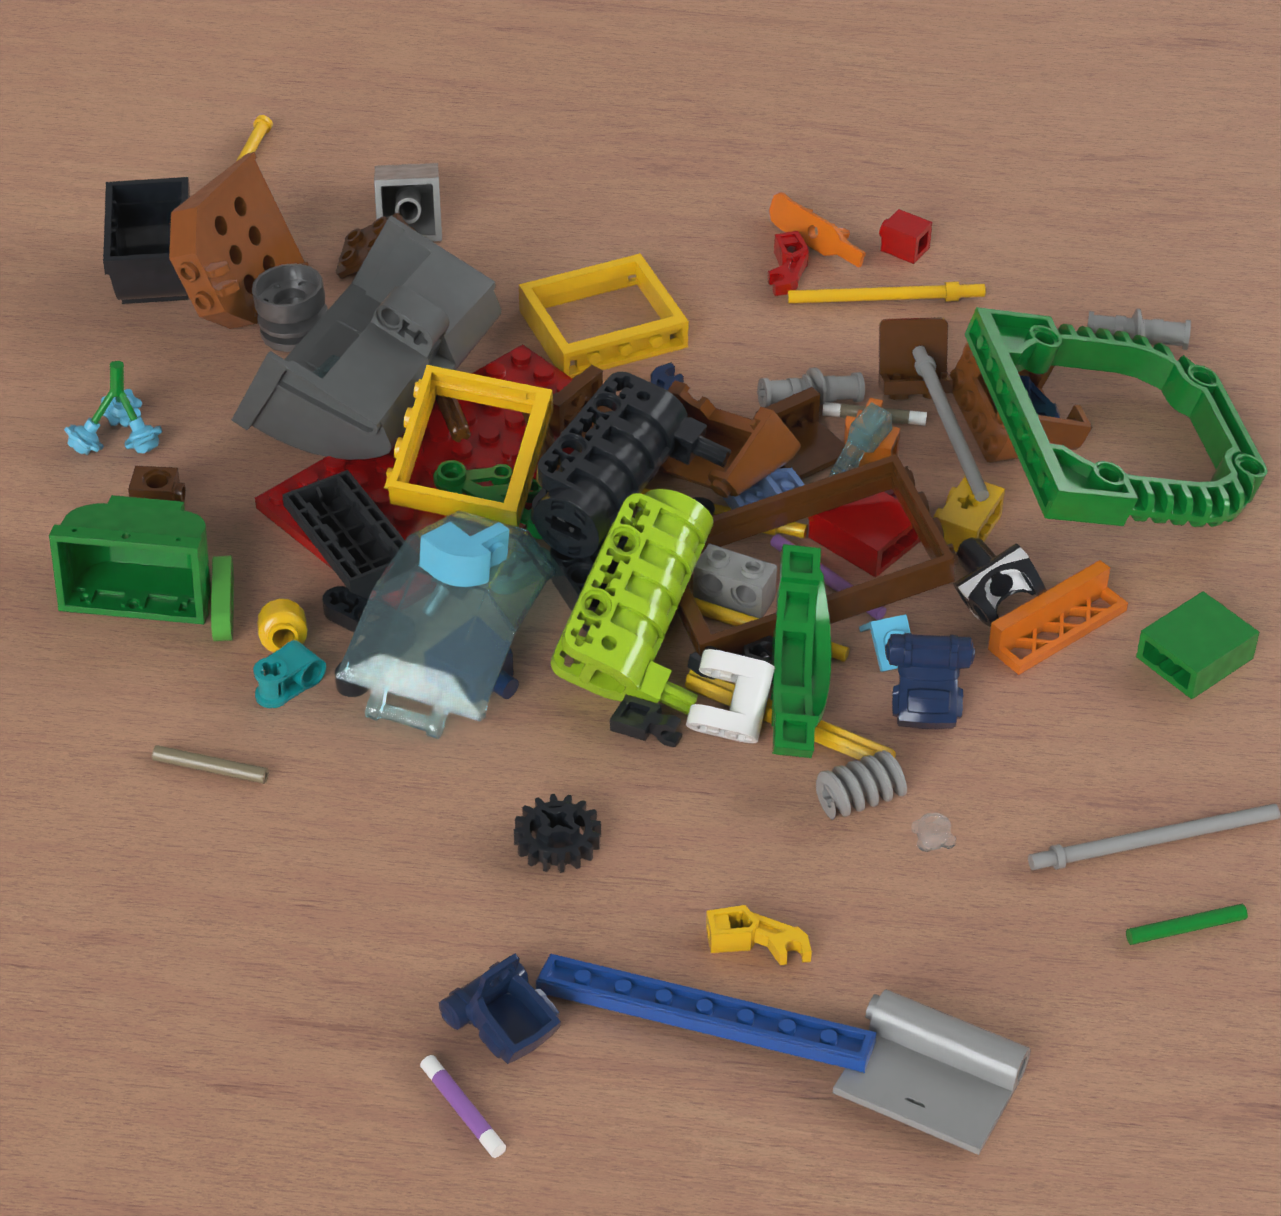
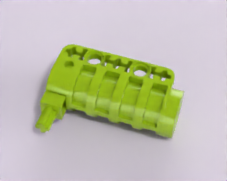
M653 489L646 494L635 493L625 499L608 531L552 654L551 668L557 676L607 699L622 701L627 694L654 703H663L688 715L690 706L694 705L697 701L698 694L668 681L672 670L655 663L654 660L714 524L712 515L701 503L683 493L669 489ZM638 506L639 508L634 518L632 517L633 510ZM621 536H626L629 539L623 550L617 548L616 546ZM612 560L619 562L614 574L607 572ZM602 583L607 584L605 590L599 588ZM593 599L600 601L595 612L588 610ZM583 624L590 626L586 637L579 635ZM569 655L574 658L573 662L575 663L571 667H567L564 665L565 659L563 657Z

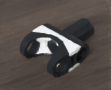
M971 537L959 545L956 555H958L960 565L968 574L953 583L954 587L968 609L987 626L991 627V623L999 619L997 614L998 606L1008 596L1020 592L1039 596L1047 591L1029 556L1017 543L997 556L980 538L975 539Z

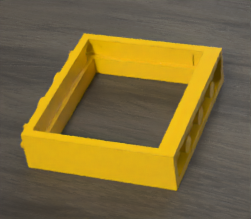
M641 253L518 284L520 313L554 366L571 378L580 375L591 365L601 370H606L688 348L689 321ZM634 274L636 275V277L628 279V276ZM637 285L661 319L568 344L545 308ZM575 360V365L570 366V361Z
M426 365L423 378L415 382L413 397L416 399L413 408L408 407L405 413L404 428L406 430L404 437H398L395 444L394 458H396L394 468L389 467L386 472L387 480L384 488L389 491L390 503L490 525L500 522L509 529L518 530L553 412L552 390ZM436 395L530 414L504 503L409 484Z

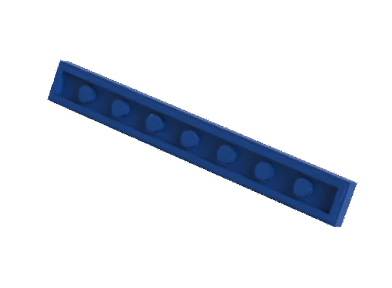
M554 954L549 955L536 980V989H541L546 995L865 1073L876 1043V1032Z

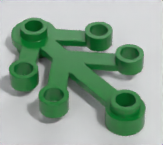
M449 460L442 462L434 473L433 481L439 490L458 494L464 493L468 496L504 503L513 471L506 464H497L491 468L466 470L462 463ZM535 479L532 480L530 490L533 492L529 491L527 503H532L535 496L542 489ZM491 481L493 486L483 487L477 483ZM524 508L520 522L526 525V529L532 537L542 539L531 521V509ZM449 516V522H452L460 529L467 528L471 523V520ZM480 523L479 532L492 525Z

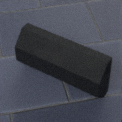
M348 470L283 494L284 507L351 593L375 600L399 590L417 567L416 553Z

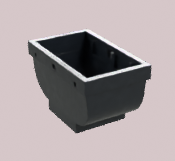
M188 177L106 182L103 264L105 275H110L114 293L118 300H122V304L189 300V296L169 259L171 212L190 198Z

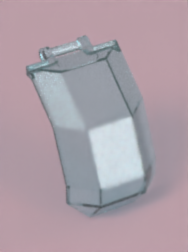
M460 510L407 537L372 589L336 676L337 679L372 689L365 709L366 718L376 721L380 718L426 731L427 736L439 739L444 731L448 712L477 721H482L485 718L489 700L515 634L544 585L556 575L557 571L529 530L502 523L509 529L507 560L490 568L489 582L473 587H458L437 580L419 566L422 535L448 522H452L466 534L472 536L499 522ZM390 693L433 706L432 714L427 716L385 703L386 695Z

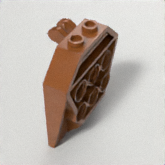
M255 152L245 154L171 212L169 259L198 316L229 329L258 323V312L255 309L252 288L253 282L261 273L282 264L296 263L309 266L308 262L304 261L257 165Z

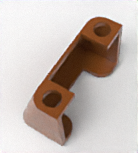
M966 343L955 369L949 374L953 379L952 394L987 462L993 463L1019 459L989 394L969 344ZM1050 366L1048 372L1044 374L1032 373L1026 369L1018 372L1019 376L1030 377L1034 385L1045 395L1042 388L1055 366ZM1074 405L1066 419L1038 415L1050 444L1064 445L1070 450L1080 448L1093 428L1081 405Z

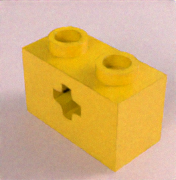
M964 476L957 488L952 487L950 489L946 505L943 509L938 508L933 518L937 517L944 531V540L947 544H953L955 552L958 551L959 545L968 538H980L985 542L1002 516L1005 488L984 482L989 492V497L982 502L975 499L966 476Z

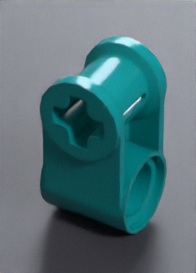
M293 640L288 642L281 649L259 660L254 665V677L258 681V687L255 690L256 702L265 708L283 706L295 696L314 687L321 681L326 672V662L299 641Z

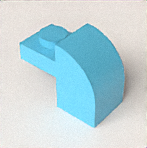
M448 522L421 536L419 566L437 580L452 586L473 587L489 582L490 568L507 560L509 529L498 522L469 536L452 522Z

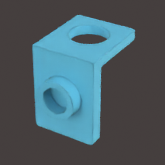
M907 615L871 621L859 626L860 632L871 630L880 671L897 669L898 666L889 664L885 654V645L891 634L911 633Z

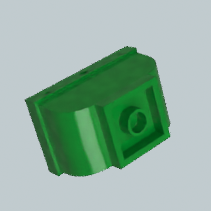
M112 495L108 504L96 503L78 507L70 511L60 525L54 524L49 534L58 611L205 624L209 614L208 600L211 594L206 525L203 518L199 515L185 511L184 502Z

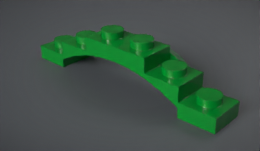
M783 544L781 550L776 626L773 632L772 665L775 667L771 683L770 698L772 700L771 726L773 727L772 754L812 758L815 727L821 721L827 703L831 677V630L824 575L820 570L821 548Z

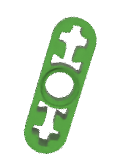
M232 555L213 556L211 593L213 641L233 640L234 621Z

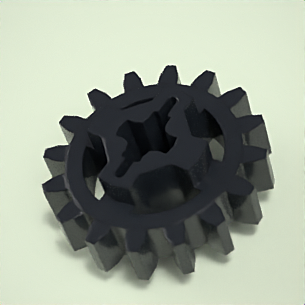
M551 794L550 802L546 803L538 797L535 799V808L524 805L522 807V816H516L515 829H513L514 845H518V855L520 857L528 856V865L531 867L541 862L545 872H548L552 865L557 866L560 873L565 872L567 864H571L576 869L581 868V858L591 861L593 859V850L600 849L601 821H597V811L595 809L586 811V801L584 800L573 804L572 795H567L563 801H558L556 795ZM532 831L536 833V839L532 836Z

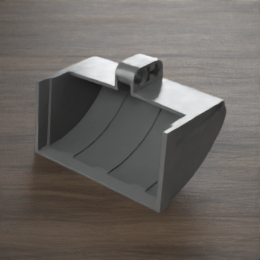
M390 216L353 282L285 359L272 351L266 355L231 420L246 430L253 426L287 445L325 457L331 456L338 459L353 460L381 457L388 454L395 446L397 438L405 434V413L408 407L413 408L416 399L413 397L415 382L423 378L426 365L457 370L501 315V307L494 292L496 288L495 281L393 216Z

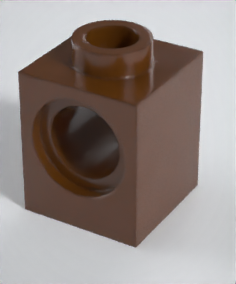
M135 465L128 492L129 497L185 502L186 486L185 483L180 482L178 468Z

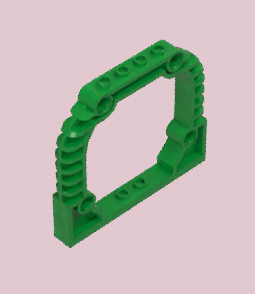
M976 307L964 335L1045 519L1124 526L1129 515H1131L1133 520L1137 522H1145L1150 517L1154 523L1164 524L1170 519L1173 525L1183 526L1189 521L1192 527H1203L1206 523L1211 527L1222 525L1224 521L1230 522L1236 519L1245 509L1246 505L1252 502L1268 470L1221 380L1214 371L1202 365H1195L1184 355L1176 361L1168 346L1156 343L1152 347L1145 336L1135 335L1131 339L1127 332L1116 331L1112 335L1108 329L1099 328L1094 333L1090 327L1081 326L1075 331L1074 327L1070 324H1062L1057 329L1051 316ZM1050 366L1113 372L1138 378L1160 389L1170 406L1190 418L1216 469L1211 481L1193 482L1126 474L1122 468L1112 462L1098 461L1093 463L1074 453L1064 445L1050 444L1018 372L1026 369L1032 373L1044 374L1048 372Z

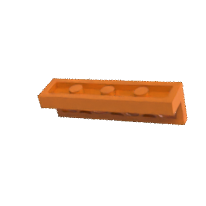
M1099 560L1043 594L991 623L988 650L1020 675L1126 612L1128 602L1107 587L1110 567ZM1102 598L1111 606L1107 609L1091 607V603ZM1068 616L1085 617V622L1070 624L1064 623V619ZM1041 632L1058 633V637L1054 640L1037 639V635ZM1014 648L1031 649V653L1019 659L1011 650Z

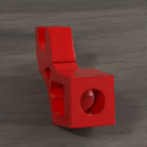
M798 231L775 234L774 254L779 267L768 271L767 281L769 285L773 284L774 296L786 295L788 290L798 289V283L803 271L808 267L809 248Z

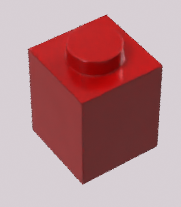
M898 209L889 219H885L880 227L879 236L882 237L880 251L915 264L930 248L932 222Z

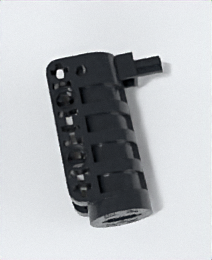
M613 373L539 460L536 481L542 489L533 499L530 513L531 521L542 539L557 552L573 558L588 557L605 540L625 499L632 494L642 493L645 486L653 479L669 457L689 465L697 455L724 468L732 450L705 438L707 425L691 417L688 418V413L683 404L669 391L631 373ZM616 391H621L619 396L616 395ZM605 406L613 411L604 413L597 408ZM582 432H587L585 438L582 437ZM569 447L574 449L571 454H566L562 449Z

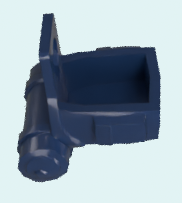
M906 632L904 634L890 635L885 645V654L890 665L898 666L899 685L893 686L892 713L893 716L897 717L898 726L919 729H953L956 727L957 719L962 717L964 697L963 689L958 687L960 669L970 668L975 658L976 649L971 637H958V635L950 634V636L915 635Z
M516 953L501 962L494 963L484 974L462 988L457 987L449 993V996L439 1002L441 1016L450 1027L458 1030L466 1024H472L479 1030V1037L482 1042L486 1044L497 1058H502L507 1064L534 1051L557 1032L561 1026V1021L558 1018L559 1011L541 989H534L529 984L528 974L519 962L520 958Z

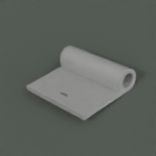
M884 990L880 996L874 994L867 1007L865 1017L871 1020L869 1031L876 1032V1043L865 1073L845 1068L834 1085L832 1093L979 1155L1023 1077L1031 1049L890 990Z

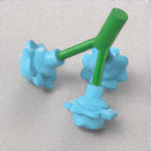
M110 362V390L105 397H102L101 405L93 418H88L84 426L70 424L69 427L66 426L64 429L69 436L67 444L80 454L89 455L91 451L98 452L103 449L104 446L99 442L96 434L100 427L99 421L102 416L108 419L111 426H116L119 423L123 427L130 426L132 432L124 443L126 449L134 448L138 454H145L153 450L160 443L158 435L163 432L161 426L153 428L151 425H145L139 410L142 406V401L134 396L131 389L124 390L123 362Z

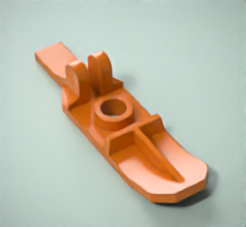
M779 192L773 196L769 213L771 221L784 232L798 231L807 246L824 256L838 255L858 268L862 266L866 252L847 240L850 235L849 230L838 228L835 224L813 213L812 209L805 208L793 201L784 192ZM815 227L818 230V235L815 233Z

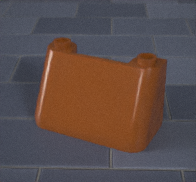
M674 380L668 389L683 404L688 413V418L691 417L707 425L705 438L732 451L724 468L697 455L689 465L669 457L659 469L662 473L710 488L723 498H728L729 495L736 497L791 461L801 448L799 441L774 410L760 407L753 419L717 409L706 397L702 396L700 400H695L688 392L690 387L685 383Z

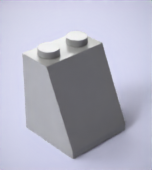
M438 163L375 166L376 220L383 216L389 217L399 213L409 227H413L419 234L432 242L442 241Z

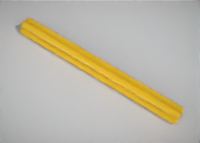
M690 670L685 679V687L688 690L730 707L735 688L734 683L721 679L712 680L704 678ZM768 698L763 721L771 724L772 700ZM821 720L815 727L814 742L859 761L864 756H874L876 752L883 750L889 752L894 758L896 756L894 749L824 720Z

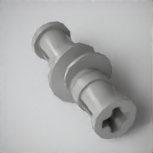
M1138 308L1135 310L1132 318L1116 315V317L1094 315V311H1089L1087 327H1090L1094 333L1099 328L1108 329L1112 335L1116 331H1124L1129 334L1131 339L1135 335L1147 337L1151 345L1162 343L1164 345L1182 346L1183 350H1188L1191 320H1185V323L1164 321V319H1143L1141 309Z
M816 367L809 368L806 374L802 375V378L771 381L768 378H761L757 386L758 401L760 406L764 408L810 387H813L820 393V405H823L825 402H836L843 399L861 402L865 395V382L861 372L852 373L851 376H823Z

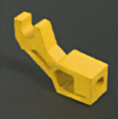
M746 905L706 911V933L711 953L750 951L757 943L768 947L779 965H787L788 951L800 953L802 963L811 962L812 950L808 935L798 926L793 927L751 912Z

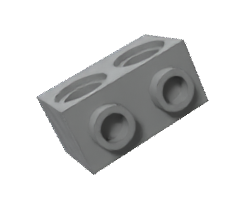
M708 544L694 568L693 597L756 618H762L775 599L777 565Z

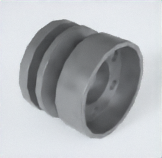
M296 263L282 264L269 268L261 273L253 282L252 293L255 309L258 312L260 335L264 343L274 350L291 352L328 310L325 304L323 279L319 272L310 266Z

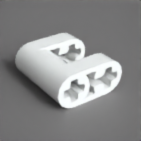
M704 650L699 671L709 677L735 683L729 711L700 704L691 705L686 726L694 731L744 743H757L775 667L768 662L720 650Z

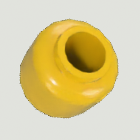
M279 598L268 602L262 607L257 621L258 636L262 645L267 650L274 653L293 640H297L301 644L305 642L308 631L304 610L296 602L290 599Z

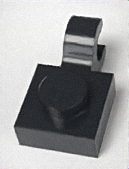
M625 695L610 718V731L646 741L649 735L653 734L662 744L676 747L682 737V733L676 732L681 724L680 718L674 715L662 714L661 704L631 695Z

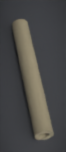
M159 745L154 747L152 753L154 761L263 784L267 782L269 776L268 768Z

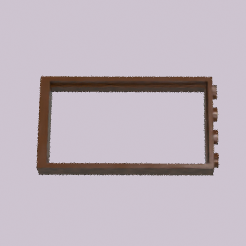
M897 454L712 516L714 520L713 527L701 552H704L708 544L722 547L892 489L931 560L826 595L830 624L955 581V565L959 564L958 555L955 553L953 544H947L944 540V531L937 517L932 518L929 513V503L924 492L916 490L912 471L909 470L908 466H903ZM688 584L676 609L695 652L701 657L707 646H713L733 654H742L744 645L769 635L773 637L776 626V613L711 635Z

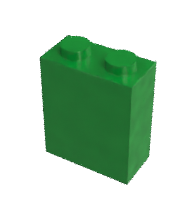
M1202 591L1141 630L1136 658L1190 699H1193L1254 659L1260 632L1227 609L1223 604Z

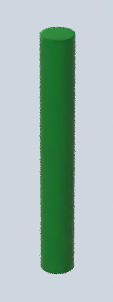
M1241 903L1126 929V938L1130 945L1246 920L1248 913L1245 905Z

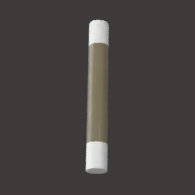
M825 402L823 404L822 416L842 418L851 416L856 418L858 411L864 410L866 406ZM883 408L882 422L926 426L927 412Z

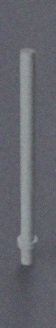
M918 346L912 352L916 360L915 369L925 381L975 499L979 502L985 501L989 497V492L935 372L936 363L931 356H928L925 347Z
M1274 803L1062 847L1060 844L1052 845L1048 851L1029 854L1028 863L1031 870L1051 866L1056 870L1066 867V863L1276 820L1280 818V810L1277 804Z

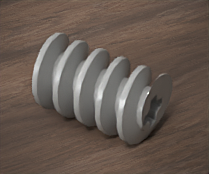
M885 750L876 752L874 756H864L860 761H850L846 766H836L832 771H822L818 774L816 780V792L819 802L827 816L832 820L836 816L835 808L838 809L842 816L847 817L851 813L850 803L856 811L861 812L865 809L864 798L870 806L875 807L879 804V794L884 801L888 802L893 798V789L898 796H905L907 793V784L900 764Z

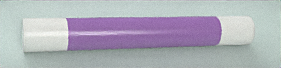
M434 1055L424 1058L420 1064L421 1068L493 1158L502 1155L506 1150L504 1142Z

